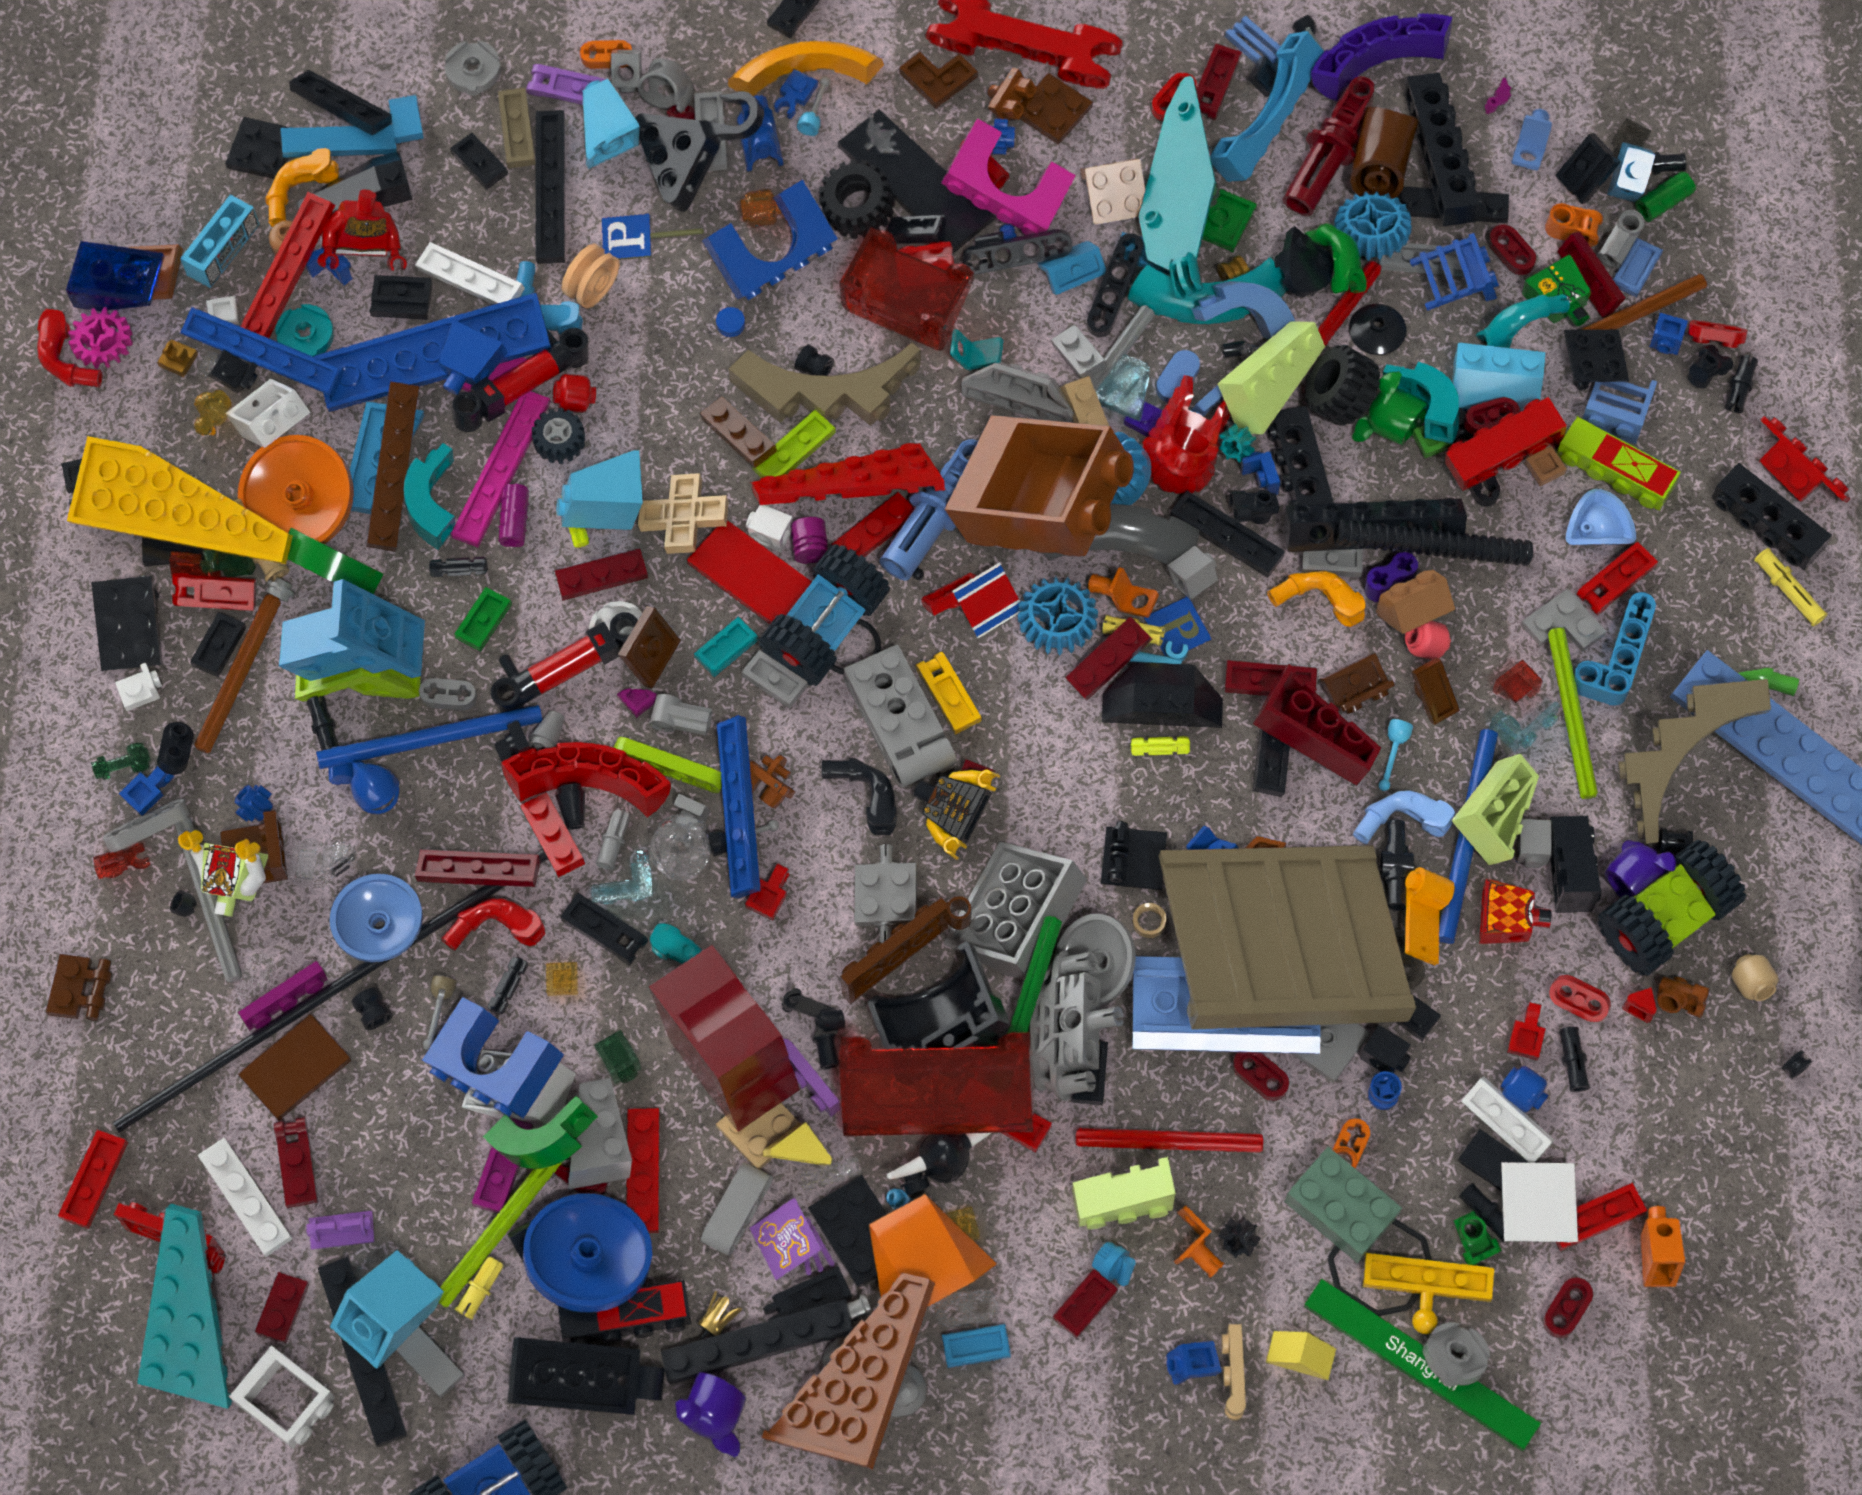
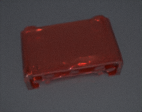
M871 227L839 282L841 304L849 313L941 351L949 340L974 281V271L962 263L949 265L947 271L897 250V244L891 233L885 230L879 231Z

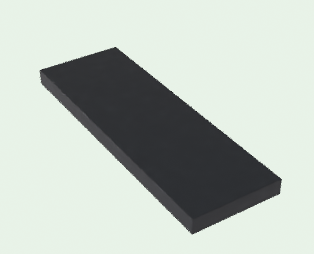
M880 109L838 141V148L851 160H857L858 164H861L862 160L868 161L870 166L875 164L879 167L880 172H884L893 192L894 200L911 216L944 215L947 223L940 241L951 242L952 254L994 221V215L990 211L976 207L971 200L950 192L947 186L941 184L947 171Z

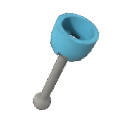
M827 76L820 78L821 86L811 112H805L799 118L797 129L802 134L816 136L819 132L821 119L816 113L825 88L831 82Z

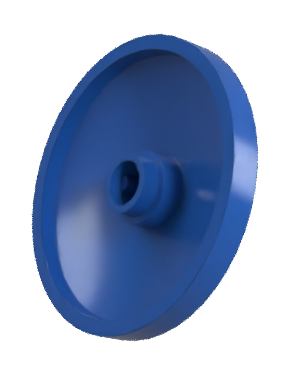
M598 1194L569 1195L544 1207L531 1221L523 1246L525 1271L536 1290L550 1302L562 1308L578 1312L605 1311L628 1301L644 1284L652 1259L650 1235L640 1217L625 1204Z

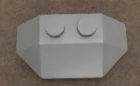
M998 362L970 374L962 380V396L1038 420L1073 423L1074 412L1056 379L1051 378L1045 373H1034L1024 370L1017 364L1008 365Z

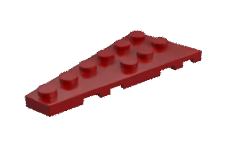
M906 443L900 448L891 450L881 449L870 455L861 457L851 456L844 461L821 463L814 468L806 470L795 469L785 475L776 477L765 476L759 481L751 482L753 494L760 505L794 503L803 496L814 497L815 501L826 500V495L841 494L842 499L888 495L892 492V489L907 490L908 493H918L919 487L934 486L935 491L945 490L943 477L920 443Z

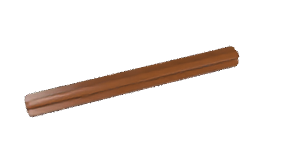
M271 594L264 596L194 743L197 750L203 753L211 752L281 604L278 597Z

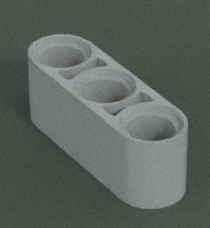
M746 1162L742 1163L701 1236V1242L730 1256L736 1248L733 1245L737 1246L751 1221L748 1218H753L768 1191L773 1176Z

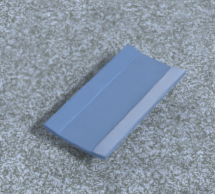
M1136 956L1133 972L1132 1050L1320 1054V1025L1191 1029L1187 1015L1190 994L1182 958Z

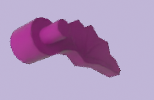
M1502 78L1499 87L1494 92V97H1490L1485 104L1486 114L1495 112L1499 105L1506 104L1508 99L1511 98L1510 90L1512 87L1508 85L1506 78Z

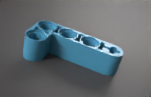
M1639 592L1630 598L1608 666L1588 660L1578 664L1574 673L1578 695L1614 706L1620 705L1626 700L1656 608L1655 600L1650 594ZM1638 608L1643 609L1640 619L1635 618ZM1626 633H1633L1638 639H1631ZM1618 659H1625L1630 665H1623ZM1580 676H1589L1593 682H1585ZM1609 685H1617L1622 691H1614Z

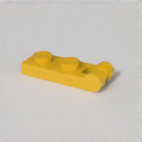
M941 651L933 656L934 659L926 663L921 661L915 664V668L956 735L981 722L982 717L945 654ZM940 669L942 674L934 677L932 673Z

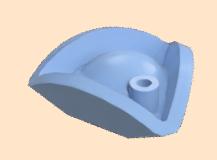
M1592 489L1582 496L1571 515L1566 532V541L1570 545L1633 544L1636 540L1635 525L1628 509L1618 497L1602 489Z

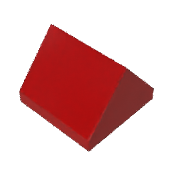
M1652 987L1629 994L1622 1007L1623 1010L1646 1023H1650L1657 1011Z

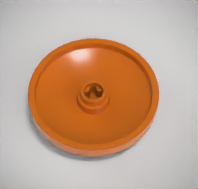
M305 435L279 437L266 448L261 447L247 462L238 485V499L242 500L246 509L287 533L293 528L323 544L330 541L344 526L350 514L354 496L352 476L341 455L328 444Z

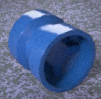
M1388 1071L1376 1074L1372 1078L1368 1090V1100L1371 1105L1380 1110H1388L1394 1107L1402 1090L1400 1079L1394 1073Z

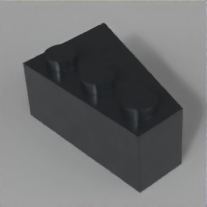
M1588 816L1551 817L1550 864L1555 913L1592 912L1596 902H1600L1601 898L1598 862L1593 847L1595 841L1594 827L1589 825Z

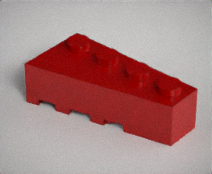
M1549 397L1541 401L1539 399L1531 401L1524 407L1525 410L1516 415L1509 413L1501 418L1496 426L1490 429L1484 427L1473 435L1474 438L1466 442L1458 441L1448 448L1445 464L1462 491L1498 474L1497 469L1501 467L1503 470L1517 467L1525 456H1532L1546 449L1549 445L1553 449L1559 447L1560 442L1565 436L1567 425Z

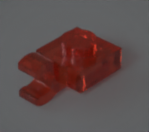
M172 551L169 559L171 577L174 573L221 577V569L214 568H224L225 566L224 558L221 556H211L206 560H202L201 554Z
M137 843L126 850L122 849L113 853L107 852L93 857L94 869L98 879L105 877L115 878L121 875L123 871L128 870V866H133L137 869H144L150 866L149 857L143 859L136 858L138 853L145 851L144 844Z

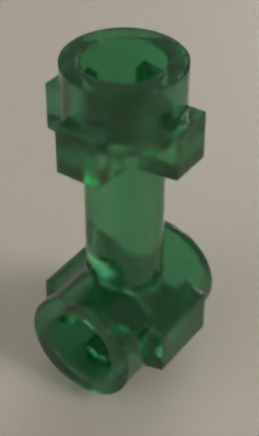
M133 743L127 746V755L107 761L104 756L98 757L97 761L91 762L95 778L109 779L111 778L110 772L131 766L133 772L147 770L150 767L149 761H151L148 749L144 747L143 743Z

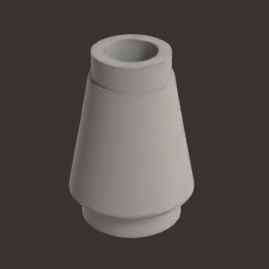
M548 711L547 715L529 737L530 749L536 748L538 751L556 747L564 722L562 714L557 711Z

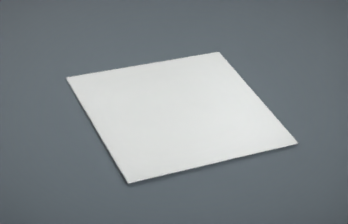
M1501 1163L1504 1241L1578 1242L1574 1163Z

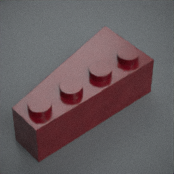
M1288 664L1277 678L1253 725L1357 786L1370 771L1381 747L1353 721H1346L1339 714L1338 711L1340 709L1332 702L1328 704L1315 692L1317 688L1309 681L1305 683L1295 674L1297 670Z

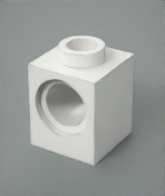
M759 505L756 512L752 511L746 522V528H748L749 536L758 543L782 552L791 535L793 518L766 505Z

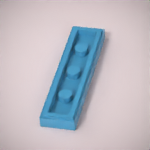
M393 125L387 126L374 135L356 126L281 128L283 158L310 155L313 151L321 148L329 149L331 156L384 155L396 152Z

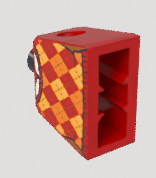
M1486 879L1482 889L1479 944L1528 942L1532 935L1533 926L1550 928L1552 910L1534 908L1535 892L1532 890Z

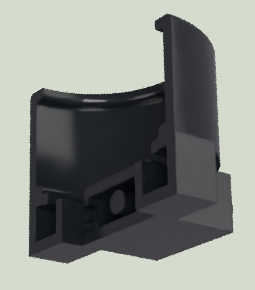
M968 941L957 946L964 953L962 965L951 977L941 984L911 996L886 998L876 995L868 1000L869 1009L897 1082L910 1087L933 1072L954 1080L1004 1050L998 1033L1010 1027L1011 1024L1001 999L995 997L975 947Z

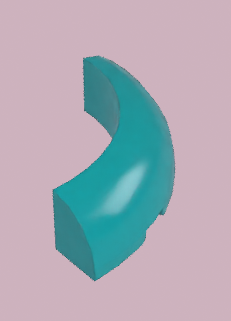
M1269 257L1257 268L1242 276L1221 282L1202 283L1203 290L1198 291L1196 289V293L1190 296L1184 291L1185 298L1179 300L1175 297L1171 276L1147 264L1134 281L1129 291L1128 300L1140 308L1143 305L1148 306L1157 316L1160 314L1177 319L1178 322L1216 324L1242 319L1245 315L1250 314V312L1243 307H1236L1207 321L1195 319L1192 308L1200 305L1199 300L1210 295L1217 297L1213 289L1214 285L1228 281L1248 282L1264 286L1280 297L1289 289L1282 282L1285 278L1280 267L1276 268L1275 262Z

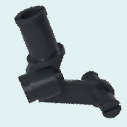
M798 988L792 989L784 995L782 1009L785 1012L794 1010L815 1017L817 1031L812 1040L813 1043L817 1044L821 1069L826 1070L840 1066L835 1039L839 1029L845 1027L843 1011L801 995L802 991Z

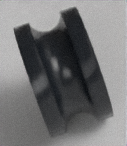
M1803 1050L1792 1056L1781 1068L1783 1071L1790 1072L1792 1080L1813 1063L1811 1059L1804 1057L1805 1052Z

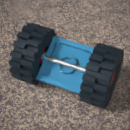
M837 544L831 545L812 570V575L815 579L786 616L780 614L775 617L759 638V646L763 648L762 651L807 681L808 685L817 686L837 660V657L834 656L835 650L860 617L873 614L889 593L888 581L883 578L884 575L881 571L875 569V565L869 564L862 555L858 556L856 551L852 549L848 551L842 545L840 547Z

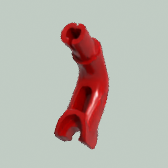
M45 309L39 318L37 327L39 332L37 352L38 360L42 367L67 386L74 387L76 384L100 388L103 377L101 370L80 368L76 364L60 361L64 340L69 338L70 325L66 322L62 311Z
M497 898L487 900L458 913V919L441 939L444 944L456 951L470 932L476 931L488 919H495L511 930L513 938L526 946H535L543 938L546 931L541 918L531 909L526 910L515 902Z

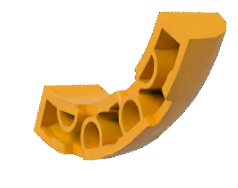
M832 41L798 42L774 48L750 60L729 78L728 86L735 91H745L755 96L764 87L776 81L778 77L791 73L793 69L800 72L831 69L868 84L884 66L882 58L869 51L845 43Z

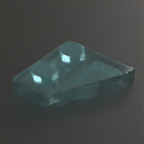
M1124 354L1095 391L1101 406L1140 421L1150 374L1148 363Z

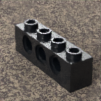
M1307 405L1281 410L1267 428L1270 441H1275L1277 449L1274 450V457L1277 467L1282 466L1284 475H1281L1282 487L1284 492H1289L1291 501H1288V506L1334 503ZM1294 439L1297 440L1299 443L1291 444L1287 442V440ZM1294 465H1303L1306 469L1299 470ZM1308 490L1311 491L1313 494L1304 495L1301 493V491Z
M1740 463L1720 481L1712 495V499L1715 500V504L1719 509L1725 512L1729 511L1738 518V522L1742 527L1747 530L1752 529L1761 536L1765 545L1770 548H1776L1784 554L1788 563L1793 566H1799L1803 570L1827 547L1832 536ZM1741 498H1747L1752 503H1745ZM1764 516H1770L1775 521H1768L1764 518ZM1787 534L1795 535L1798 540L1789 538Z

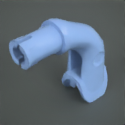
M1411 790L1397 791L1370 804L1365 809L1366 815L1353 832V836L1358 841L1368 844L1379 826L1385 824L1391 814L1402 812L1421 823L1422 829L1430 835L1442 837L1451 827L1455 811L1448 803L1442 800L1435 801L1424 794Z

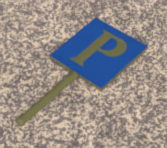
M1188 597L1150 614L1148 618L1144 617L1146 624L1165 627L1164 638H1161L1163 643L1159 646L1164 656H1166L1165 648L1168 641L1172 642L1171 651L1179 654L1182 652L1184 644L1188 645L1189 651L1212 640ZM1148 643L1144 648L1152 645V643Z

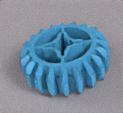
M1365 191L1362 197L1354 194L1352 200L1345 199V203L1339 207L1334 219V226L1353 237L1357 243L1360 257L1366 256L1368 261L1371 257H1377L1380 261L1383 255L1391 258L1393 251L1400 253L1402 246L1407 245L1412 229L1411 216L1407 212L1406 204H1400L1399 198L1391 199L1389 193L1380 196L1378 191L1374 195H1369Z
M1055 576L1053 583L1050 584L1044 578L1041 581L1042 587L1033 583L1031 592L1025 591L1023 595L1024 601L1019 603V610L1021 611L1018 613V621L1021 623L1020 631L1021 633H1027V642L1035 640L1034 647L1036 650L1045 645V652L1047 654L1051 652L1052 648H1057V653L1061 655L1064 647H1067L1068 651L1072 653L1074 651V643L1082 648L1085 645L1084 639L1090 640L1093 635L1092 630L1097 628V621L1095 619L1098 618V610L1094 608L1096 606L1095 599L1089 598L1090 591L1088 589L1080 591V582L1075 583L1073 586L1070 585L1068 577L1064 580V583H1060L1058 577ZM1056 598L1052 602H1044L1046 600ZM1067 600L1074 603L1079 608L1081 614L1076 613V609L1070 608L1067 605ZM1060 607H1062L1061 614L1059 615V617H1057L1056 623L1054 624V617L1057 613H1059ZM1034 617L1040 618V621L1047 623L1049 631L1042 628ZM1071 628L1069 631L1060 632L1062 629Z

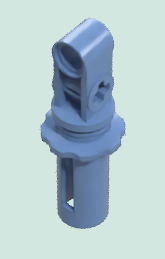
M969 439L963 441L949 462L942 468L940 474L944 479L945 490L935 491L934 486L926 487V492L919 491L911 495L910 503L915 509L880 558L881 566L892 576L904 581L909 580L943 529L953 531L957 528L944 509L969 461L965 457L972 455L978 443L977 440Z

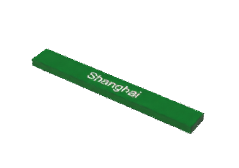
M1323 1279L1320 1280L1304 1304L1305 1309L1522 1452L1540 1426L1541 1422L1478 1381L1469 1385L1445 1386L1440 1381V1378L1429 1368L1423 1354L1424 1346Z

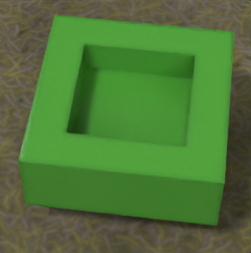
M1425 425L1413 429L1412 436L1424 458L1446 451L1452 445L1451 443L1425 438Z

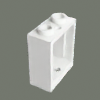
M269 379L225 414L242 437L266 448L311 412L294 389ZM254 400L258 401L257 406L252 405Z
M270 1346L229 1396L237 1406L292 1449L297 1444L303 1445L309 1439L313 1432L311 1427L318 1418L322 1420L331 1412L334 1406L332 1401L335 1399L327 1388L273 1346ZM281 1366L318 1394L288 1431H285L251 1404Z

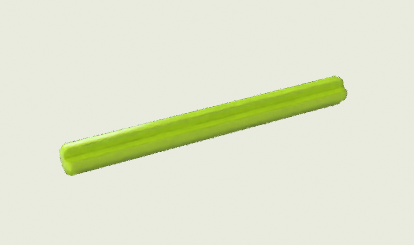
M1553 628L1549 631L1548 638L1580 797L1582 799H1592L1596 797L1598 790L1564 628Z
M562 1162L531 1171L440 1286L444 1291L439 1301L442 1306L448 1307Z

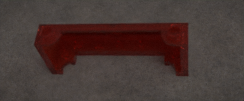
M1030 1032L1008 1033L1000 1038L998 1047L872 1050L871 1042L866 1038L859 1036L841 1037L839 1068L844 1136L1033 1132L1035 1084Z

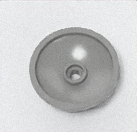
M1090 914L1073 922L1063 933L1058 943L1055 957L1063 950L1067 951L1070 955L1093 951L1098 962L1090 963V965L1096 964L1098 966L1095 971H1087L1086 973L1100 980V1006L1106 1005L1119 997L1132 978L1136 961L1135 946L1128 929L1114 917L1104 914Z

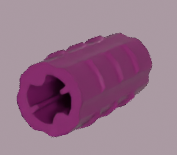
M507 484L503 487L501 512L499 513L498 541L504 547H522L525 544L529 490L524 485Z

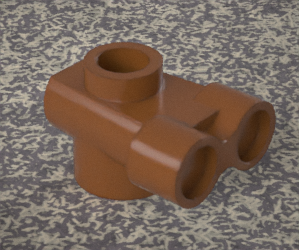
M1664 976L1659 985L1657 1003L1662 1010L1668 1013H1677L1682 1008L1687 1010L1688 1014L1701 1018L1706 1008V1000L1710 988L1697 983L1695 985L1688 984L1681 977L1671 979Z

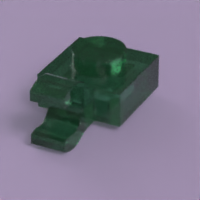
M216 550L204 551L205 560L199 562L203 573L223 570L225 577L253 575L256 568L252 558L217 552Z

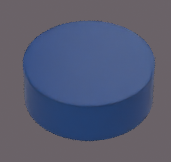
M734 307L722 309L716 317L717 329L726 337L740 335L745 328L743 313Z

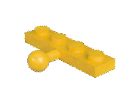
M1366 1253L1363 1287L1421 1294L1420 1308L1412 1318L1414 1329L1421 1334L1432 1333L1438 1325V1318L1432 1311L1433 1295L1491 1302L1494 1268Z

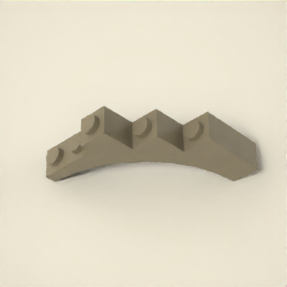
M911 343L896 356L875 367L856 373L836 376L806 375L788 371L766 362L750 350H747L728 369L729 378L732 384L780 423L786 417L791 418L794 416L801 404L811 413L814 410L818 411L827 421L840 417L846 406L871 426L877 420L882 421L889 414L890 395L897 392L901 386V381L907 375L913 376L921 366V349Z
M1768 679L1693 686L1691 689L1692 694H1686L1687 710L1688 712H1693L1694 717L1658 720V727L1652 728L1654 746H1660V750L1625 753L1623 756L1624 761H1618L1620 780L1626 779V786L1639 785V790L1634 791L1635 809L1641 808L1642 821H1637L1638 839H1644V845H1657L1659 843V814L1663 795L1673 772L1683 757L1701 739L1718 728L1744 717L1769 713L1771 705Z

